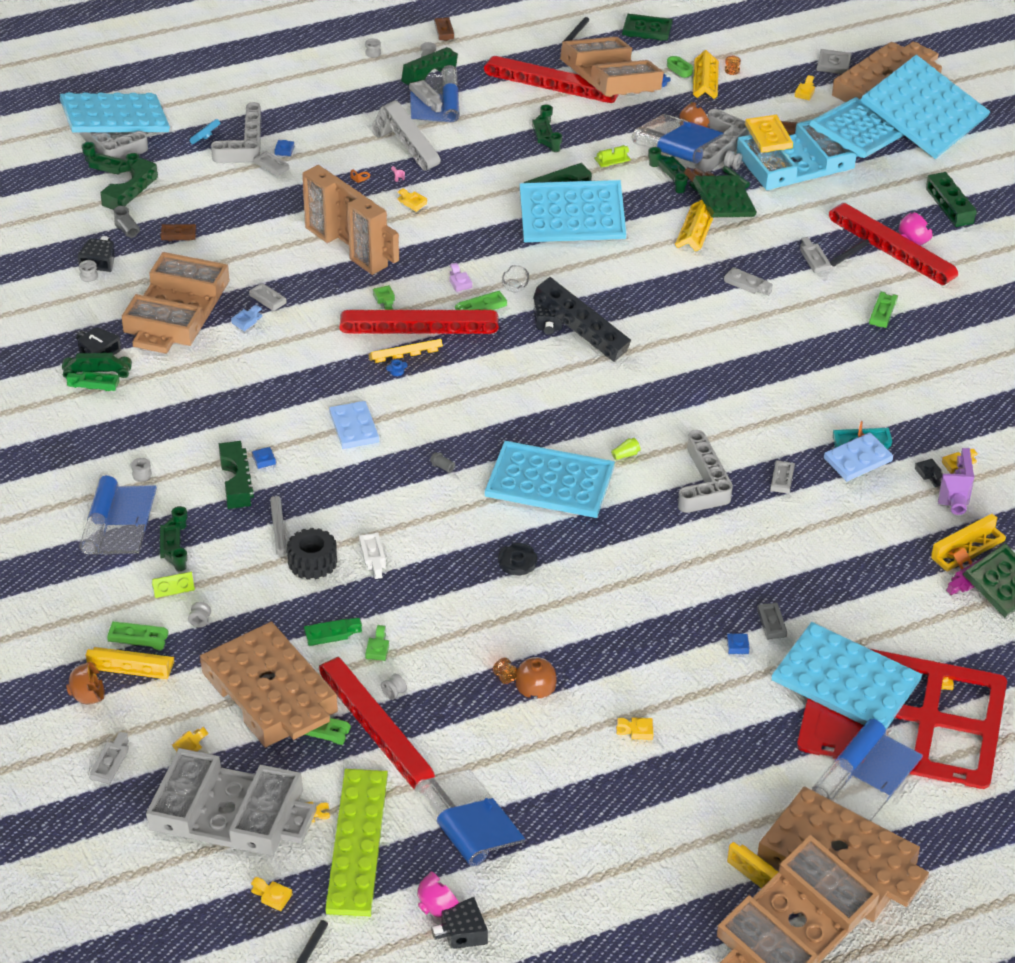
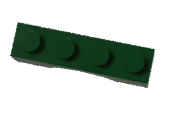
M445 47L403 64L401 81L408 86L410 83L425 81L427 75L433 69L443 74L456 70L458 53L454 52L451 48Z
M139 158L130 166L131 180L121 184H109L100 192L102 206L112 210L118 206H126L158 178L157 164Z
M581 162L525 181L524 183L592 181V173Z
M241 441L218 443L221 469L235 474L232 479L224 482L228 509L251 506L250 498H254L253 487H249V485H252L251 475L246 473L249 472V463L244 461V459H247L246 448H242Z

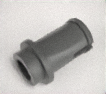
M435 452L430 458V462L434 467L438 466L447 471V473H451L455 467V462L443 457V454L440 452Z

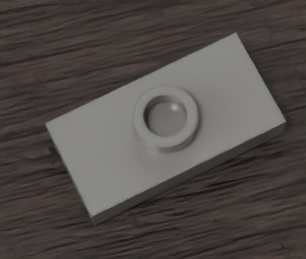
M267 151L254 158L257 165L276 176L290 169L288 163Z
M263 283L249 291L251 297L272 311L286 304L285 297Z
M776 461L770 491L790 493L795 463Z

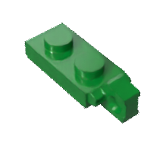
M84 371L82 374L68 373L66 377L67 386L101 389L105 391H116L120 381L119 376L116 374Z
M360 618L342 619L304 626V632L308 646L347 640L348 636L362 632V624Z

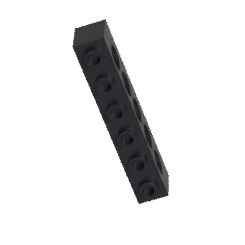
M552 277L547 278L536 287L533 299L537 303L541 304L551 314L555 315L613 362L628 351L631 343L630 338Z

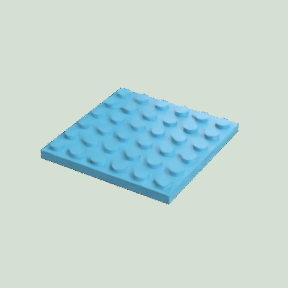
M917 55L868 91L860 100L934 159L943 154L988 117L990 113L983 105Z

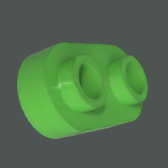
M670 56L667 59V67L682 78H687L693 74V66L681 57Z

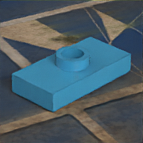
M215 119L192 136L189 140L193 145L201 138L207 139L211 136V131L221 124L220 121Z

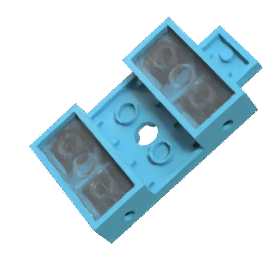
M812 120L796 123V132L794 135H790L793 141V148L761 152L753 137L747 135L738 137L736 153L742 154V161L765 190L854 169L856 157L858 156L850 149L843 148L838 142L828 139V136L823 133L816 132L814 128L809 126ZM794 157L795 160H801V161H799V162H793L791 158Z

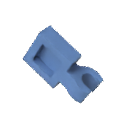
M254 305L249 311L243 309L231 318L232 324L246 331L257 320L262 318V314L259 313L261 307Z

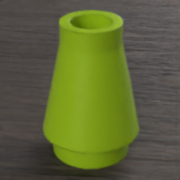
M628 438L611 450L613 458L618 460L637 455L641 448L636 438Z

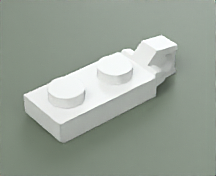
M379 533L359 535V542L367 569L373 570L375 579L383 578L382 568L385 567L386 562Z

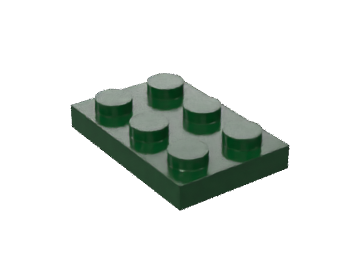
M627 13L622 35L668 41L673 19Z

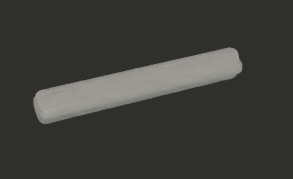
M273 496L270 501L276 554L285 555L287 551L281 498Z

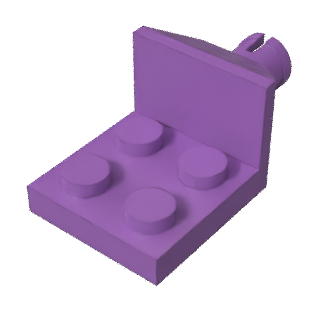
M962 448L961 456H957L958 470H955L954 474H943L938 504L951 505V512L955 515L964 514L967 509L966 506L970 502L974 482L970 448Z

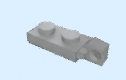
M424 80L409 84V89L428 107L431 106V109L436 113L442 111L440 95Z
M808 237L801 238V253L813 272L829 271L831 264L818 243L812 244Z
M733 267L724 276L726 283L753 294L760 292L769 296L772 292V283Z
M119 732L114 742L106 743L89 773L90 780L110 785L128 753V733Z

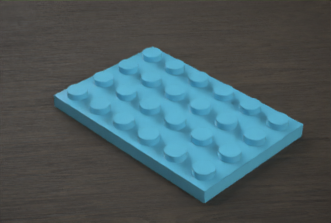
M71 92L60 94V101L72 132H169V123L156 94H106L102 92L98 94L86 92L82 94Z
M857 97L813 119L809 125L816 132L823 133L828 136V139L838 142L843 148L850 149L858 157L862 158L871 155L904 136V134Z
M621 180L520 183L524 242L626 239Z
M504 441L485 489V497L597 518L615 467V461Z
M811 622L774 671L771 680L862 725H865L869 719H876L887 729L920 682L922 674Z

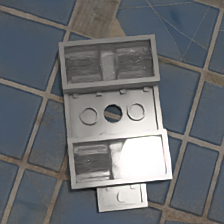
M179 748L146 812L150 831L274 857L281 840L299 844L303 843L317 809L314 804L299 802L303 792L302 776L299 772L260 765L256 774L221 768L219 756ZM227 803L235 806L234 811L229 814H222L218 811L219 808L225 807Z

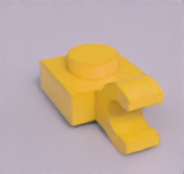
M808 75L805 84H799L795 91L796 98L810 101L815 92V86L812 83L814 76Z
M404 188L398 191L401 195L398 201L414 211H418L427 204V198L415 191L409 193Z
M970 449L972 464L977 462L974 456L978 455L975 449ZM960 452L942 457V463L950 474H954L955 470H958L957 456H961Z
M631 717V722H629L625 718H618L616 734H631V739L653 740V719Z
M204 727L200 730L196 729L193 733L187 731L172 746L176 752L179 748L198 752L202 748L199 741L207 736L208 732Z
M255 877L251 882V885L254 886L251 892L262 896L261 903L279 911H282L292 896V889L274 881L267 885L263 879Z

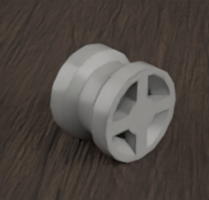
M368 39L365 42L367 48L365 51L366 56L371 58L380 56V40Z
M432 42L423 43L421 45V57L435 52L436 45Z
M729 150L724 158V166H731L733 169L738 170L742 162V154H734L733 151Z
M86 260L79 264L82 281L92 282L98 278L97 265L94 261Z
M137 458L131 463L134 480L144 482L151 478V465L148 459Z
M195 602L188 616L189 623L195 627L206 626L208 617L211 614V607L204 602Z
M395 673L390 677V680H385L381 683V689L386 697L394 700L399 693H404L407 690V685L404 679Z

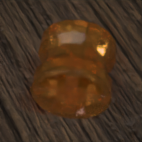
M737 56L726 57L725 72L729 75L738 74L740 72L739 65L741 64V59Z
M501 658L494 664L492 671L496 676H499L503 684H508L515 680L517 668L512 665L508 658Z

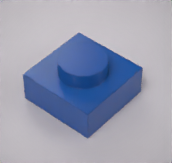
M278 140L274 149L275 155L291 156L295 147L294 142Z
M270 447L252 451V457L258 469L276 465V459Z
M727 634L728 654H749L748 634Z

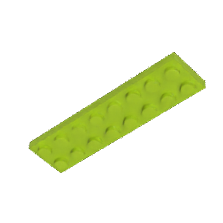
M345 769L326 914L371 917L388 771Z

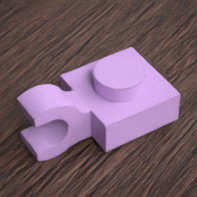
M457 263L450 264L452 271H450L449 281L455 291L458 292L472 288V281L467 273H461Z

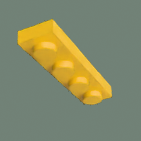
M438 339L375 351L368 355L370 361L375 360V363L386 361L388 357L400 359L404 358V354L409 353L410 356H416L421 354L420 351L425 350L428 353L437 352L438 348L443 345L442 340Z

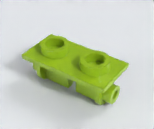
M625 145L615 147L614 153H612V149L601 150L596 154L597 157H594L601 168L631 160L627 155L629 148Z
M192 571L152 579L155 598L195 590Z

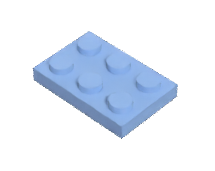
M366 401L329 407L342 449L379 442V435Z
M868 433L825 452L824 459L847 482L891 462L893 455L871 433Z

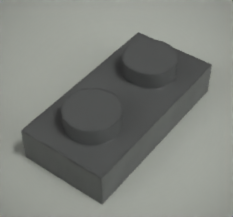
M778 603L758 605L757 612L767 640L787 637V629Z

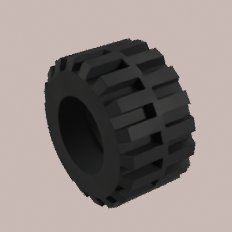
M320 528L302 529L301 532L297 531L294 533V536H291L287 542L289 569L292 570L294 575L298 574V577H306L308 580L311 578H324L327 576V573L331 574L337 566V543L334 540V536L329 535L328 531H322Z

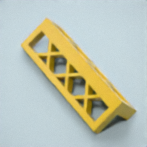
M704 50L694 59L693 95L698 98L706 92L715 99L718 97L719 61L707 50Z
M703 200L691 205L675 243L677 248L689 243L695 252L701 249L713 220Z
M990 514L935 543L931 558L948 572L959 566L954 556L949 555V552L957 547L965 548L970 559L1004 542L1006 536L995 528L997 517ZM992 533L997 538L989 539L986 536ZM972 543H983V545L981 547L972 546ZM951 558L954 561L948 564L943 559Z
M94 647L93 650L88 649L85 655L86 662L92 661L99 671L160 679L169 678L174 664V657Z
M732 842L729 845L727 862L760 888H763L778 873L776 869L743 844L739 846Z

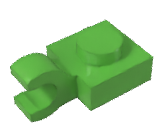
M390 285L374 288L373 296L377 303H383L385 310H394L392 304L395 301V294Z
M377 625L376 637L369 638L365 652L366 659L386 661L390 646L389 640H385L386 626Z

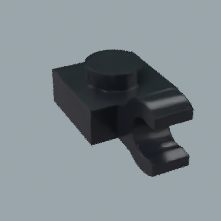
M933 459L915 463V470L923 480L930 479L934 487L941 486L940 479L943 474L941 473V468Z

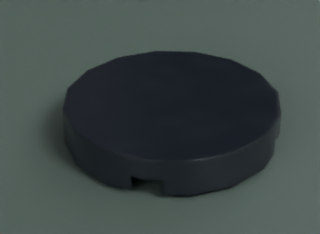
M513 543L511 546H505L501 549L498 556V564L504 572L510 575L521 576L532 572L536 568L538 556L531 546L523 543Z

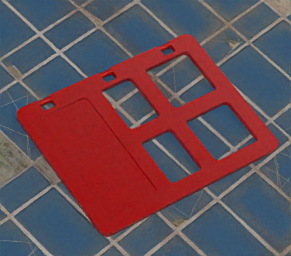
M870 649L928 676L923 706L918 708L903 705L895 718L919 724L914 753L921 756L922 759L910 774L950 783L965 784V786L979 789L988 788L992 779L1007 679L1000 674ZM945 677L990 688L985 720H977L938 711L942 683ZM807 698L797 747L802 752L830 756L836 759L864 725ZM942 727L980 735L982 737L978 768L971 770L930 761L929 753L934 728ZM822 746L834 748V752L823 750L821 748ZM953 773L966 775V779L953 777Z

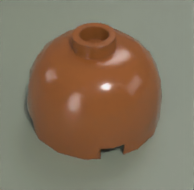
M691 102L680 112V126L684 125L683 122L685 121L710 128V126H707L710 123L707 115L701 107L697 108L695 106V102Z
M532 657L526 659L519 665L516 672V688L526 697L531 698L532 695L537 696V699L544 698L553 693L556 688L557 677L555 668L544 658Z
M92 661L75 667L71 671L69 683L66 685L68 694L70 696L73 695L75 700L85 705L101 702L105 697L102 679L98 680L96 674L99 673V670Z

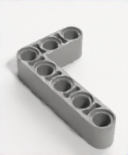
M394 100L380 108L372 125V131L377 138L394 131L422 170L427 171L440 164L441 161L438 153L398 101Z
M251 102L246 105L244 140L215 141L211 144L212 160L214 162H255L254 158L260 155L262 119L259 103Z
M718 109L708 111L710 123L707 126H710V129L723 132V134L701 151L703 152V157L698 163V169L702 172H710L724 161L729 150L733 152L737 150L738 137L749 135V130L744 120Z
M137 131L114 140L106 132H78L86 142H93L95 144L97 153L125 160L126 155L129 153H137L139 155L148 150L147 134L143 131Z
M701 430L690 431L688 434L687 450L705 483L680 489L678 498L679 510L688 513L729 504L732 497V482L705 433Z

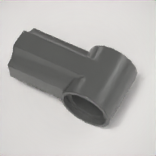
M118 206L114 209L115 226L121 229L127 237H136L140 232V228L129 215V209L125 206Z

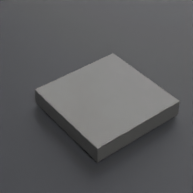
M821 49L817 71L843 74L849 70L852 53Z

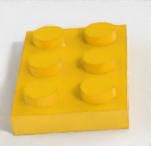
M777 114L745 120V125L761 152L793 148V141Z

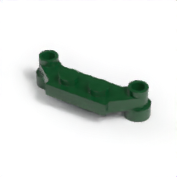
M544 104L540 107V115L536 119H532V127L538 144L546 145L551 148L552 152H559L562 134L552 132L550 123L553 107L549 104Z
M93 142L82 144V152L85 156V161L89 163V168L117 175L123 172L131 173L130 166L139 159L137 153L127 154L126 160L95 152V144Z
M649 148V165L651 167L659 166L674 181L675 192L684 193L687 179H689L684 173L686 168L673 156L661 155L660 148Z
M77 353L75 358L68 357L62 361V375L66 378L68 373L76 374L83 371L116 372L119 377L126 378L129 376L132 360L128 357H120L118 359L113 356V353Z
M177 506L171 511L172 518L165 525H160V558H165L175 566L177 571H184L187 568L186 561L188 556L186 549L180 548V530L186 528L188 515L185 507Z

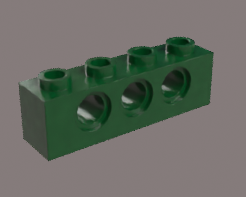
M947 172L928 175L926 190L953 225L960 227L974 224L977 214L976 208L970 203Z

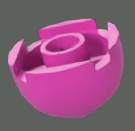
M910 212L900 222L899 233L920 246L931 240L933 236L931 229L927 230L926 228L927 222L915 212L912 214Z
M430 872L418 886L417 896L420 903L417 905L425 915L430 913L435 917L441 918L443 910L449 909L459 902L446 885L438 882L440 878L434 872Z

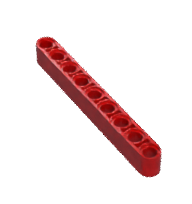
M492 56L484 66V72L492 77L597 101L614 103L619 94L611 97L605 96L596 87L588 83L586 79L581 77V75L508 58Z
M841 203L829 211V217L835 224L863 240L868 239L871 245L938 284L946 285L958 277V270L953 264L847 203Z
M344 310L340 314L339 328L343 333L492 334L498 331L499 316L494 310Z
M336 657L319 665L322 678L414 790H418L434 782L435 774L430 765L340 657Z

